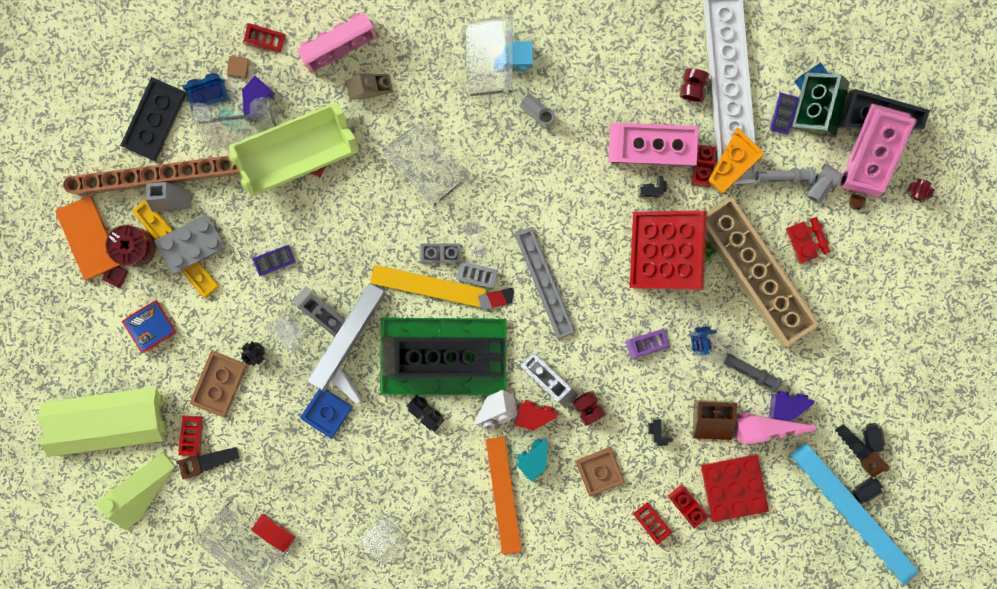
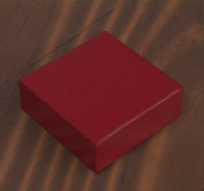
M118 266L106 271L102 280L120 288L129 271Z

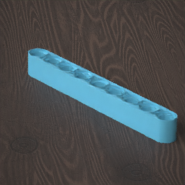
M803 443L790 455L791 458L797 461L796 464L801 470L810 476L809 479L815 486L822 490V494L829 502L831 501L835 505L836 510L848 519L847 522L850 526L861 534L859 536L867 545L873 548L872 551L880 560L882 559L886 563V567L898 577V580L903 585H906L919 573L910 560L806 443Z

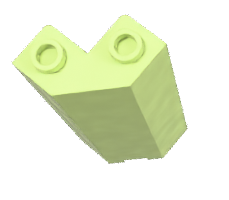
M335 102L229 145L231 154L228 156L232 165H236L241 174L242 180L240 182L244 191L248 190L250 195L254 197L356 154L359 150L356 139L347 126L344 112L339 104Z
M157 387L42 402L37 416L38 425H42L43 437H40V444L46 455L51 457L163 441L164 434L167 432V423L162 420L160 415L161 406L164 404L163 395L159 394Z

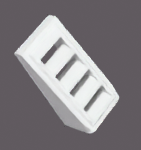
M339 369L331 382L356 404L363 401V398L345 370Z

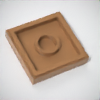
M611 446L575 460L589 497L625 483Z

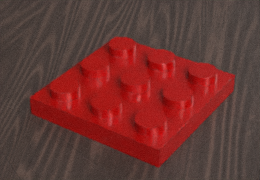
M758 454L700 465L712 522L769 512Z

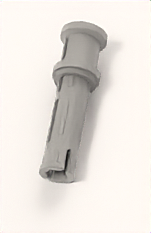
M794 167L791 170L783 171L757 170L755 174L757 183L790 182L793 185L798 183L811 185L816 177L815 170L812 167L807 169Z

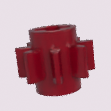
M917 179V182L910 183L908 192L912 193V199L925 202L926 198H932L935 189L931 188V182Z

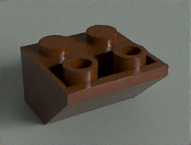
M694 400L693 438L732 440L737 423V403L733 401Z

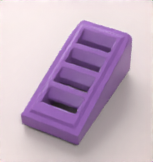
M664 329L626 340L631 359L670 347ZM657 334L659 335L661 346H658L655 336ZM648 337H651L654 348H651ZM642 339H644V343L647 349L645 351L641 343Z

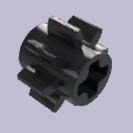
M252 341L250 344L246 343L241 348L243 350L241 358L246 364L254 366L257 363L259 365L264 360L265 349L260 343Z

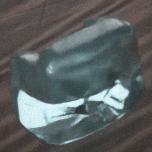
M225 105L221 107L218 117L222 122L231 126L238 121V117L233 114L236 111L234 108L229 110Z

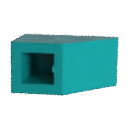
M545 437L542 440L540 438L536 439L531 444L532 449L528 452L524 450L516 457L518 459L516 465L531 482L546 470L548 441Z

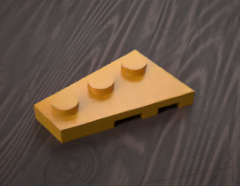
M737 127L708 182L719 193L723 194L758 162L765 153Z

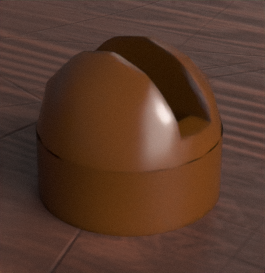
M851 195L849 199L850 208L860 210L865 205L866 198L860 195Z

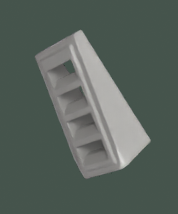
M461 261L456 280L493 289L498 270ZM465 266L469 267L466 278L463 277ZM474 268L476 269L474 279L472 280L470 279L472 269ZM480 270L483 271L481 282L477 281ZM487 272H490L489 282L485 283Z

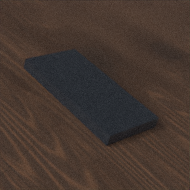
M151 77L120 146L156 162L187 92Z

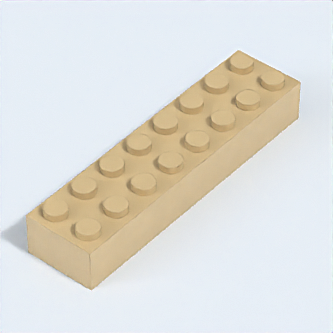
M731 196L707 212V238L779 344L788 347L819 326L734 198Z

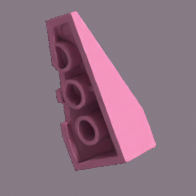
M749 412L738 413L735 435L737 441L743 444L768 441L770 436L772 438L786 437L788 432L794 435L815 431L817 428L811 424L749 415Z

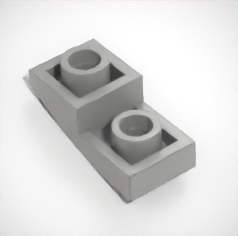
M421 243L419 244V263H460V244Z

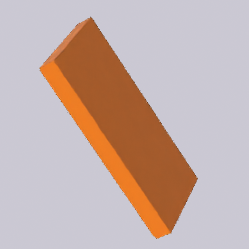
M89 195L55 210L85 281L121 266V264H117L110 259L106 252L105 243L108 232L92 196Z

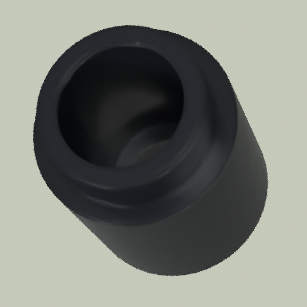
M877 423L866 424V428L862 429L865 445L872 452L884 451L886 443L882 426H879Z
M869 477L857 485L852 493L860 504L868 503L882 494L881 489L883 486L877 478Z

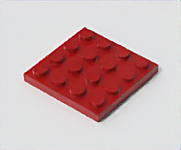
M707 211L633 212L629 288L704 290Z

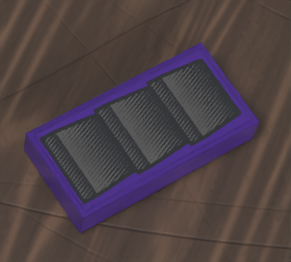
M779 93L769 130L786 135L789 134L799 97Z
M289 245L252 258L259 276L296 263Z

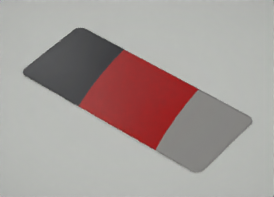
M513 288L479 295L481 310L512 303L514 290Z

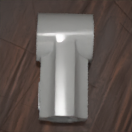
M529 93L522 100L519 107L537 121L542 128L552 127L555 121L554 112ZM547 114L552 119L549 122H543L541 117Z
M827 163L822 166L821 173L816 175L817 179L806 194L809 199L818 204H821L830 189L842 177V173Z

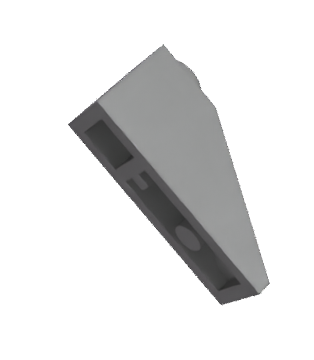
M307 286L293 300L300 310L334 337L345 322V319Z
M534 352L522 363L521 367L564 408L578 396Z

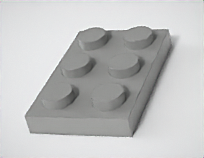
M207 214L154 240L173 275L226 249Z

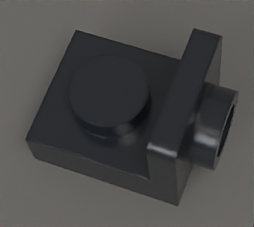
M659 176L657 178V187H654V184H643V187L638 189V197H662L667 190V182L663 181V176Z

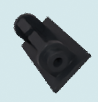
M416 395L406 405L408 411L417 419L421 415L424 416L420 422L429 431L435 432L445 421L442 414L429 406L427 400L419 395Z

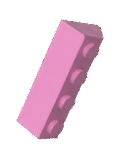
M365 13L355 14L350 18V21L339 23L330 32H322L317 36V39L306 41L300 45V48L297 50L310 73L377 38L376 32Z

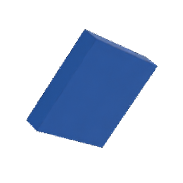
M319 389L300 419L332 439L353 406L326 389L324 392Z

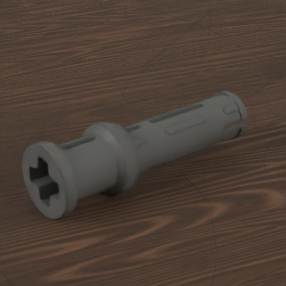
M730 353L723 363L752 378L757 385L767 387L772 393L778 390L782 382V378L774 377L765 369L755 368Z

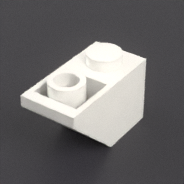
M501 390L488 396L475 420V425L485 430L495 428L496 425L509 422L510 419L516 417L517 410L514 395Z

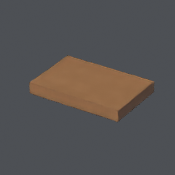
M211 350L189 404L226 418L248 364Z

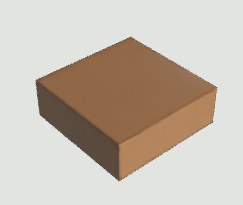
M229 56L227 75L247 78L249 59Z

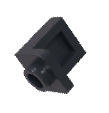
M651 418V423H648V434H651L652 442L657 443V446H668V442H673V438L671 436L662 437L661 419Z

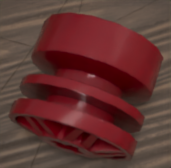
M127 224L112 229L107 236L105 245L107 254L115 263L139 267L149 263L154 257L156 243L153 236L146 229Z

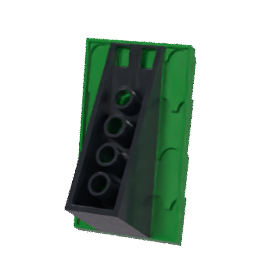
M381 318L380 394L493 395L501 390L506 391V319Z

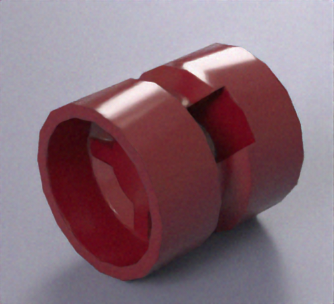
M685 69L683 77L685 84L681 86L679 97L694 102H703L706 93L704 86H707L710 74L700 69Z
M593 390L572 401L576 411L581 412L580 418L585 426L598 421L606 415L603 406L597 403L599 399ZM592 407L593 410L588 412L587 409Z

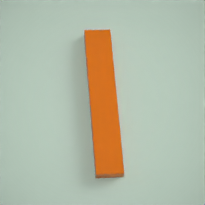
M505 436L486 439L502 555L521 552Z

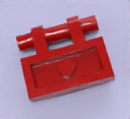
M817 216L809 219L812 227L807 228L805 221L785 228L799 264L819 257L816 249L821 248L823 255L831 252L828 246L830 243L824 236L822 223H819ZM815 232L818 243H813L810 233Z

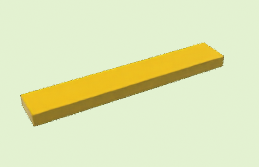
M146 199L132 210L155 240L174 231L159 212L151 211ZM200 262L182 271L204 299L220 287Z
M374 265L370 282L375 285L480 307L478 296L486 293V289L378 265Z

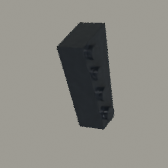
M853 89L848 92L838 128L862 129L871 105L875 104L910 114L911 118L916 120L912 130H920L925 128L930 110Z

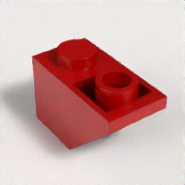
M525 400V403L520 402L514 425L533 431L557 418L558 413L554 412L555 408L544 405L541 408L536 406V402Z

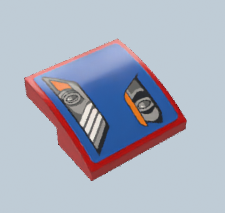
M157 300L122 320V324L141 354L156 347L159 343L177 333Z

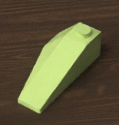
M162 452L95 504L107 519L127 530L143 517L175 466L165 453Z

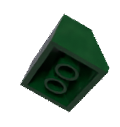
M806 72L791 127L818 136L836 137L850 82L842 74Z

